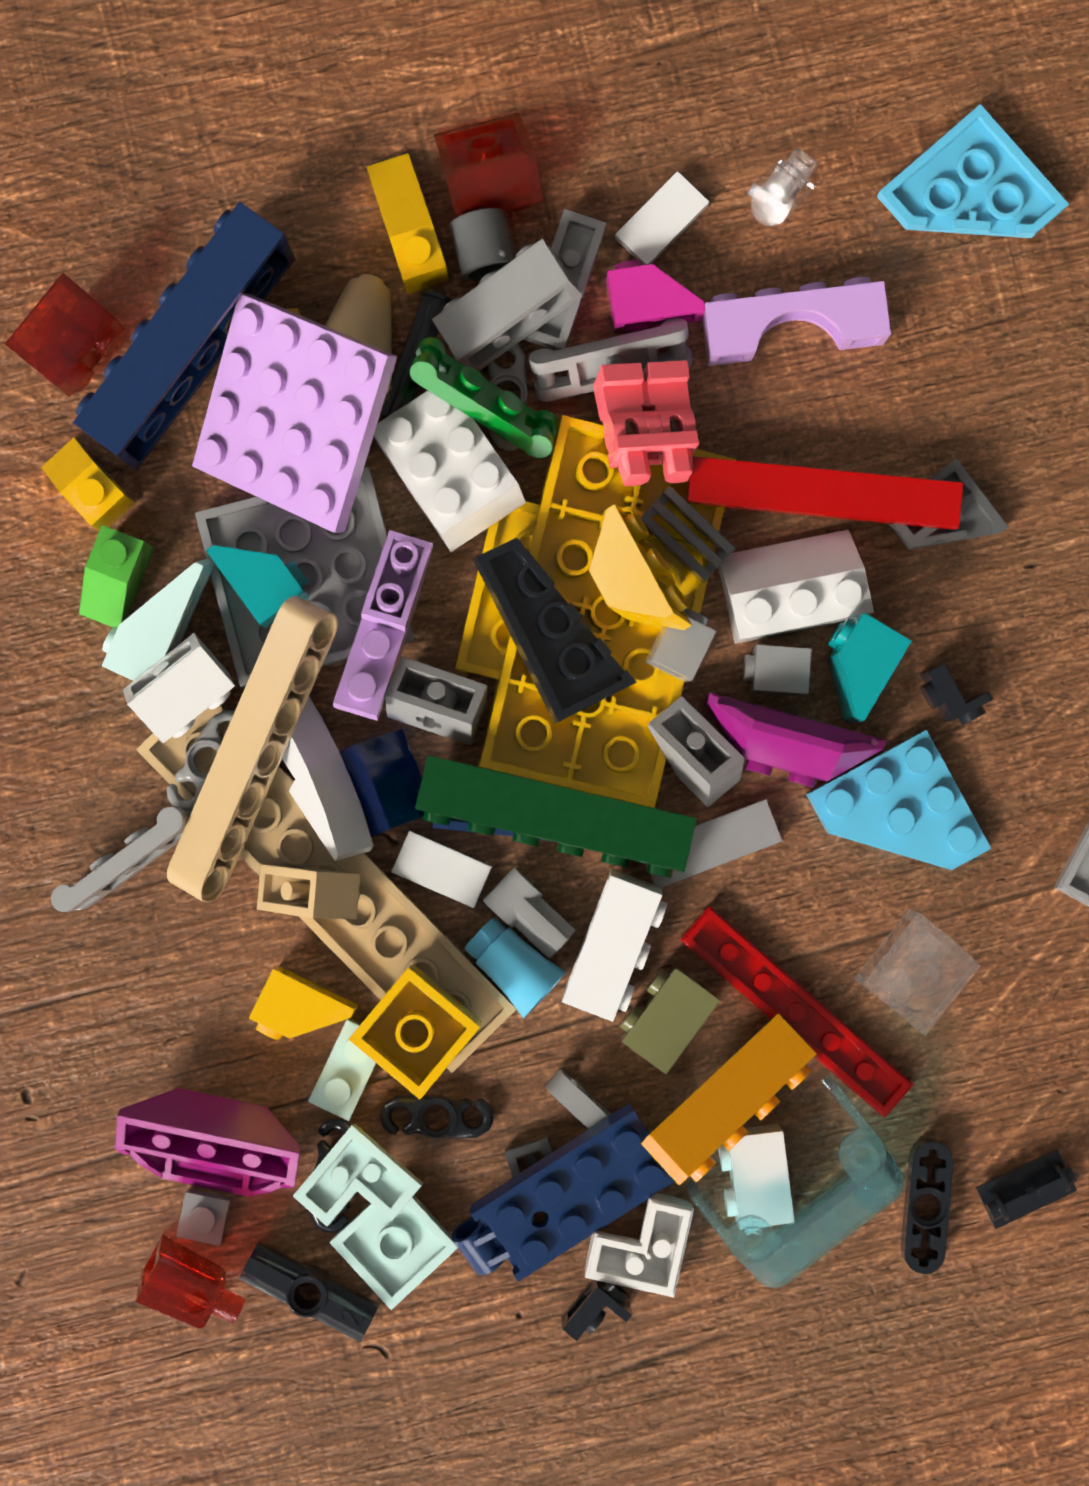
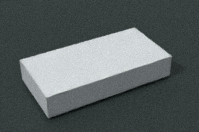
M677 171L615 234V239L637 261H640L641 265L652 264L709 206V201Z
M409 831L391 872L474 908L492 866Z

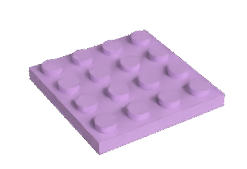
M242 293L236 302L192 466L334 533L345 532L397 356L256 296Z

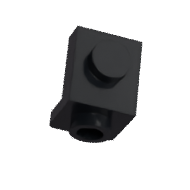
M945 663L920 675L925 683L920 686L926 702L932 709H939L945 722L959 719L961 725L966 724L985 714L986 711L982 705L993 700L990 691L964 701Z

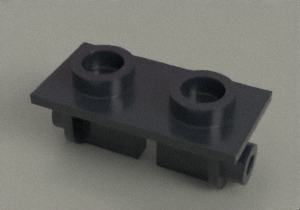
M1055 1149L975 1188L994 1228L997 1229L1076 1192L1077 1189L1074 1183L1077 1182V1179L1070 1166H1065L1058 1149Z

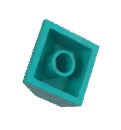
M864 612L852 620L847 618L844 623L840 622L827 643L829 647L833 648L827 661L843 721L850 725L865 721L912 642Z

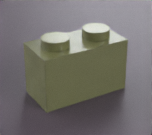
M672 965L668 972L662 968L657 972L646 988L651 995L641 1009L634 1005L619 1025L624 1030L620 1036L621 1041L665 1074L669 1072L720 1002L717 996L675 965Z

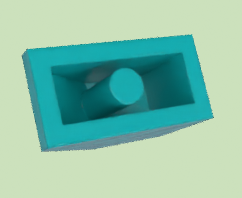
M212 545L206 550L259 625L266 629L273 624L281 605L288 598L298 596L307 600L310 597L303 588V586L309 583V580L294 560L286 565L278 555Z

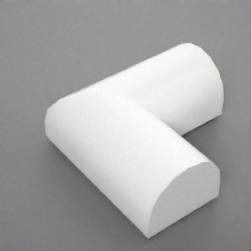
M655 1194L648 1198L639 1240L602 1231L592 1234L585 1265V1278L674 1297L694 1206L678 1197Z

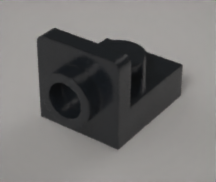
M592 1279L561 1317L562 1330L576 1341L585 1331L588 1334L593 1333L606 1315V1312L603 1310L605 1306L627 1322L633 1315L631 1305L627 1302L630 1295L620 1285Z

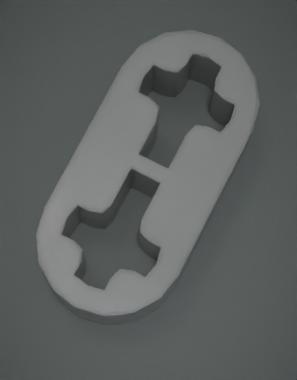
M561 1068L545 1084L547 1090L588 1129L612 1115Z

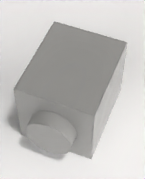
M686 608L684 612L692 626L686 630L662 626L645 663L684 682L694 679L716 633V630L706 626L708 619L705 616Z
M756 645L753 647L752 655H745L743 663V682H750L749 693L802 697L809 693L812 649Z

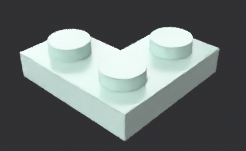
M353 1124L293 1197L326 1226L332 1223L357 1192L389 1220L393 1221L424 1183L360 1127Z

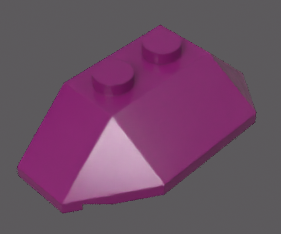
M713 693L706 695L704 703L723 737L744 757V761H746L744 769L771 776L772 768L790 773L788 781L814 788L816 780H831L883 750L886 743L885 739Z
M176 1088L119 1110L117 1115L115 1150L123 1155L129 1154L139 1165L162 1179L247 1197L273 1192L281 1187L286 1189L295 1186L301 1146L267 1106Z

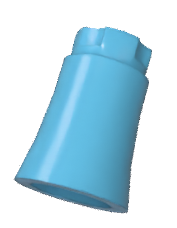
M496 918L487 922L464 948L477 960L475 964L509 998L523 1019L567 973L527 944L510 927L506 929Z

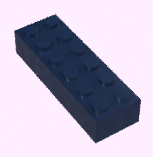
M240 201L233 211L228 209L219 217L214 226V236L205 247L199 246L191 254L186 264L187 272L178 283L173 282L164 290L159 299V309L150 320L144 319L136 327L131 337L133 342L123 356H116L108 364L103 375L105 378L104 382L95 393H88L76 409L78 416L73 423L135 471L138 470L220 361L236 302L242 293L251 294L266 300L296 260L284 233Z

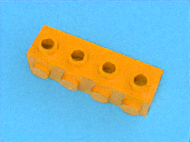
M777 1014L653 1130L641 1144L678 1185L689 1176L695 1182L699 1181L716 1164L711 1155L722 1144L730 1151L749 1133L743 1126L747 1120L754 1114L762 1120L781 1102L775 1094L785 1084L793 1090L812 1072L806 1064L816 1055L815 1051Z

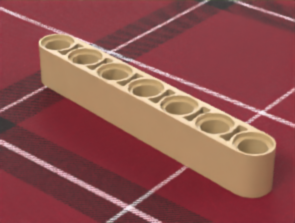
M298 596L288 598L281 605L167 869V879L170 883L205 903H211L216 900L227 886L338 628V620L333 613Z

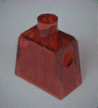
M162 1234L140 1274L136 1302L188 1325L203 1329L211 1314L234 1324L242 1311L245 1298L225 1289V1269Z

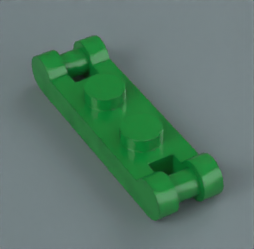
M428 337L420 341L416 357L410 368L412 380L529 455L536 458H544L551 453L554 436L558 428V419L552 412L545 410L536 412L522 403L514 393L503 391L486 380L476 369L464 366L445 353V347L440 340Z

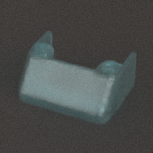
M829 1076L821 1080L857 1127L844 1137L838 1150L840 1164L847 1172V1175L795 1214V1223L782 1224L774 1231L763 1218L748 1215L739 1218L728 1226L695 1181L692 1180L686 1184L692 1201L733 1255L762 1285L770 1288H779L788 1284L893 1203L904 1189L905 1181L901 1169L843 1090Z

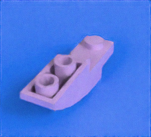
M389 530L361 612L362 619L333 701L334 708L378 721L385 700V694L405 645L428 567L433 543Z

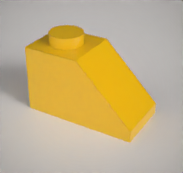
M74 437L41 467L66 500L98 531H100L102 525L110 528L136 504Z
M277 966L272 970L249 1019L258 1023L257 1031L272 1039L281 1040L282 1036L290 1039L351 1018L359 1005L292 971Z

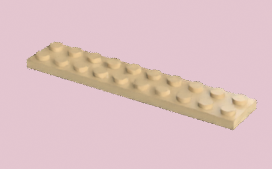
M221 705L214 709L207 708L195 718L193 726L178 738L172 736L165 743H162L153 733L136 749L169 784L177 785L178 793L184 800L194 798L197 791L196 787L192 782L188 781L178 783L175 780V775L184 767L187 751L195 743L210 719L215 714L225 711ZM226 721L220 726L219 731L223 738L231 721ZM206 747L198 752L196 766L202 773H209L217 751L212 747ZM279 765L240 857L259 876L261 864L327 869L360 874V898L356 920L300 918L380 1000L413 963L482 1021L478 1031L447 1067L453 1073L517 1009L366 853L334 861L289 792L295 780Z

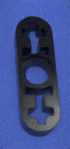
M931 1138L919 1140L912 1146L909 1152L900 1246L904 1261L913 1271L920 1274H930L937 1271L945 1259L953 1174V1156L951 1152L941 1142ZM930 1149H934L935 1154L942 1158L941 1164H935L932 1168V1179L936 1183L941 1182L940 1188L928 1183L917 1184L918 1178L927 1182V1167L919 1161L921 1157L929 1155ZM927 1193L935 1195L939 1201V1208L936 1214L929 1218L919 1217L914 1208L918 1197ZM913 1224L927 1229L937 1227L936 1233L927 1230L926 1243L934 1252L933 1254L925 1255L924 1262H919L918 1257L911 1252L912 1248H919L921 1246L922 1233L919 1229H913Z

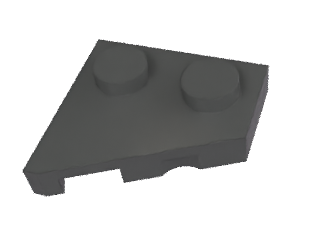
M957 458L929 478L930 480L963 483L960 524L957 530L889 523L908 550L1000 534L1009 528Z

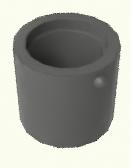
M486 208L472 211L457 217L449 224L463 280L480 281L485 275L500 270L515 259L516 254L503 209Z

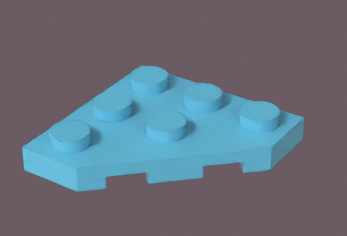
M981 104L888 183L877 195V198L906 230L1018 238L1034 237L1069 205Z
M927 730L921 731L806 794L828 834L948 870H953L992 849Z

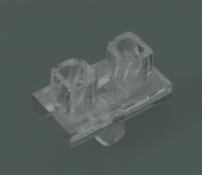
M797 148L794 150L786 162L779 160L758 178L747 192L752 197V213L761 224L765 226L780 224L808 198L815 188L808 179L818 166V163L801 149Z

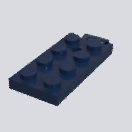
M629 1103L471 1204L469 1211L472 1217L464 1220L455 1228L452 1233V1240L477 1275H487L493 1272L505 1259H508L513 1266V1275L519 1282L649 1197L669 1186L675 1180L641 1144L650 1133ZM538 1211H544L548 1214L547 1219L541 1223L531 1221L532 1216Z

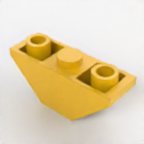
M613 504L606 510L589 569L607 606L628 620L686 630L692 626L684 612L689 607L678 587L674 584L670 585L664 573L669 569L660 553L655 548H649L645 537L649 535L645 524L635 512L629 515Z

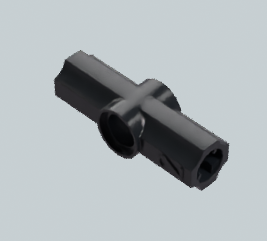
M260 1241L255 1246L239 1277L240 1280L288 1304L290 1310L297 1316L304 1318L313 1317L358 1342H361L379 1307V1303L331 1279L324 1269L317 1266H306ZM303 1282L314 1283L319 1288L321 1297L311 1301L303 1298L299 1293L298 1285Z

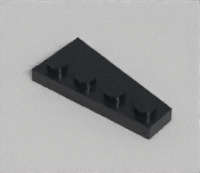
M518 538L510 540L473 559L554 724L637 683L627 670L624 671L611 656L612 651L602 639H597L581 620L582 615L572 603L568 604L557 591L553 580Z

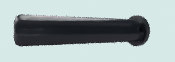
M422 288L419 294L423 298L392 376V390L389 393L388 400L383 403L380 413L383 418H387L412 401L418 384L412 380L410 368L416 357L420 341L428 337L436 338L439 330L432 319L440 314L444 306L452 300L447 296L429 289Z

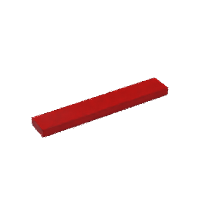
M692 456L693 468L692 474L689 477L688 504L951 530L959 528L963 483Z
M709 905L679 938L771 1020L779 1014L815 1051L816 1055L814 1057L883 1118H886L914 1085Z

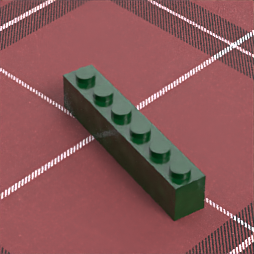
M429 755L427 756L415 807L417 810L425 811L423 817L425 821L450 826L451 818L469 822L468 831L494 836L496 828L514 832L512 841L536 847L539 846L541 838L558 842L556 849L558 852L583 857L585 849L602 853L601 862L626 868L629 859L647 863L645 872L672 878L673 870L685 872L697 818Z

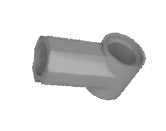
M513 867L483 901L511 928L515 926L537 949L550 958L576 930L541 898L543 894Z

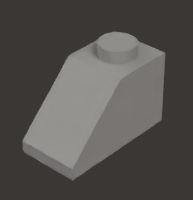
M682 696L648 723L649 730L676 776L707 807L741 780L744 757Z

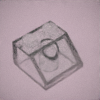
M908 910L854 980L922 1035L926 1036L981 966L956 941L921 913Z

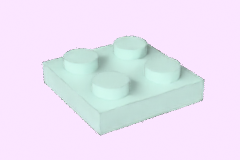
M415 1195L393 1221L389 1220L371 1203L368 1204L330 1241V1244L391 1310L458 1248L449 1232Z

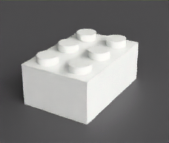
M426 391L377 424L374 438L450 552L526 503L519 484L474 419L430 391Z

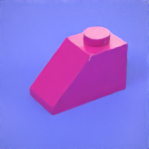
M631 260L618 263L614 266L615 270L607 271L606 285L614 335L659 327L666 320L673 318L684 319L687 323L702 321L705 313L704 301L655 265H641L640 261Z

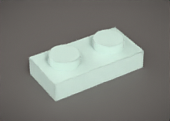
M350 1018L346 1020L308 1102L347 1121L350 1120L376 1065V1062L348 1040L361 1025V1023Z

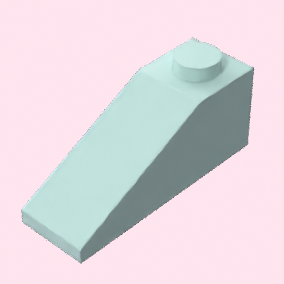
M204 559L195 562L124 620L118 628L113 627L103 644L102 650L107 654L102 666L134 681L181 644L215 565L214 561Z

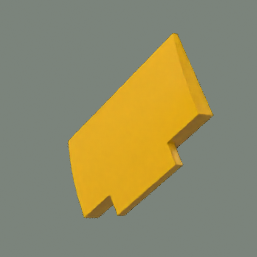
M562 415L558 423L540 503L526 502L488 527L482 554L518 538L553 580L557 591L568 604L572 603L582 615L581 620L597 639H602L612 651L611 656L624 671L627 670L637 683L554 724L479 571L477 572L454 670L498 680L477 767L655 808L666 757L649 730L648 723L681 697L684 681L645 663L662 626L628 620L610 609L589 569L606 510L615 504L630 515L635 512L641 517L669 486L687 502L689 479L682 483L666 482L663 465H649L651 476L647 483L625 486L618 467L610 468L609 452L605 444L604 426ZM696 449L692 455L696 457L736 460ZM669 502L664 505L715 552L716 546ZM690 504L719 532L725 507ZM656 514L652 518L703 567L709 563L662 517ZM649 533L645 540L649 548H655L666 562L669 570L664 575L670 585H676L682 592L689 606L687 609L700 614L708 579L702 583Z

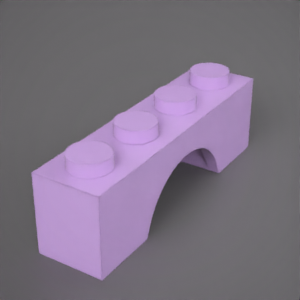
M857 277L846 280L844 286L827 288L826 283L815 282L801 286L799 288L800 291L782 293L781 288H767L757 291L755 297L738 299L735 293L713 296L711 302L704 303L705 313L702 319L707 365L714 366L752 361L760 339L768 330L780 323L795 320L810 322L821 327L832 337L839 350L884 345L891 335L884 281L871 282L870 277Z

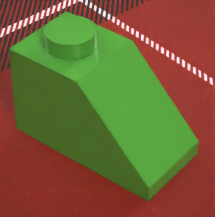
M102 525L85 566L79 614L118 628L128 618L155 548L145 541Z

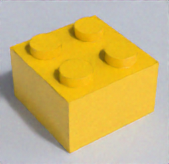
M412 963L348 1040L418 1099H421L478 1031L482 1021Z

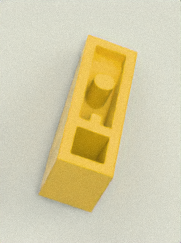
M409 153L366 166L406 293L410 294L422 288L426 289L448 282L447 267Z

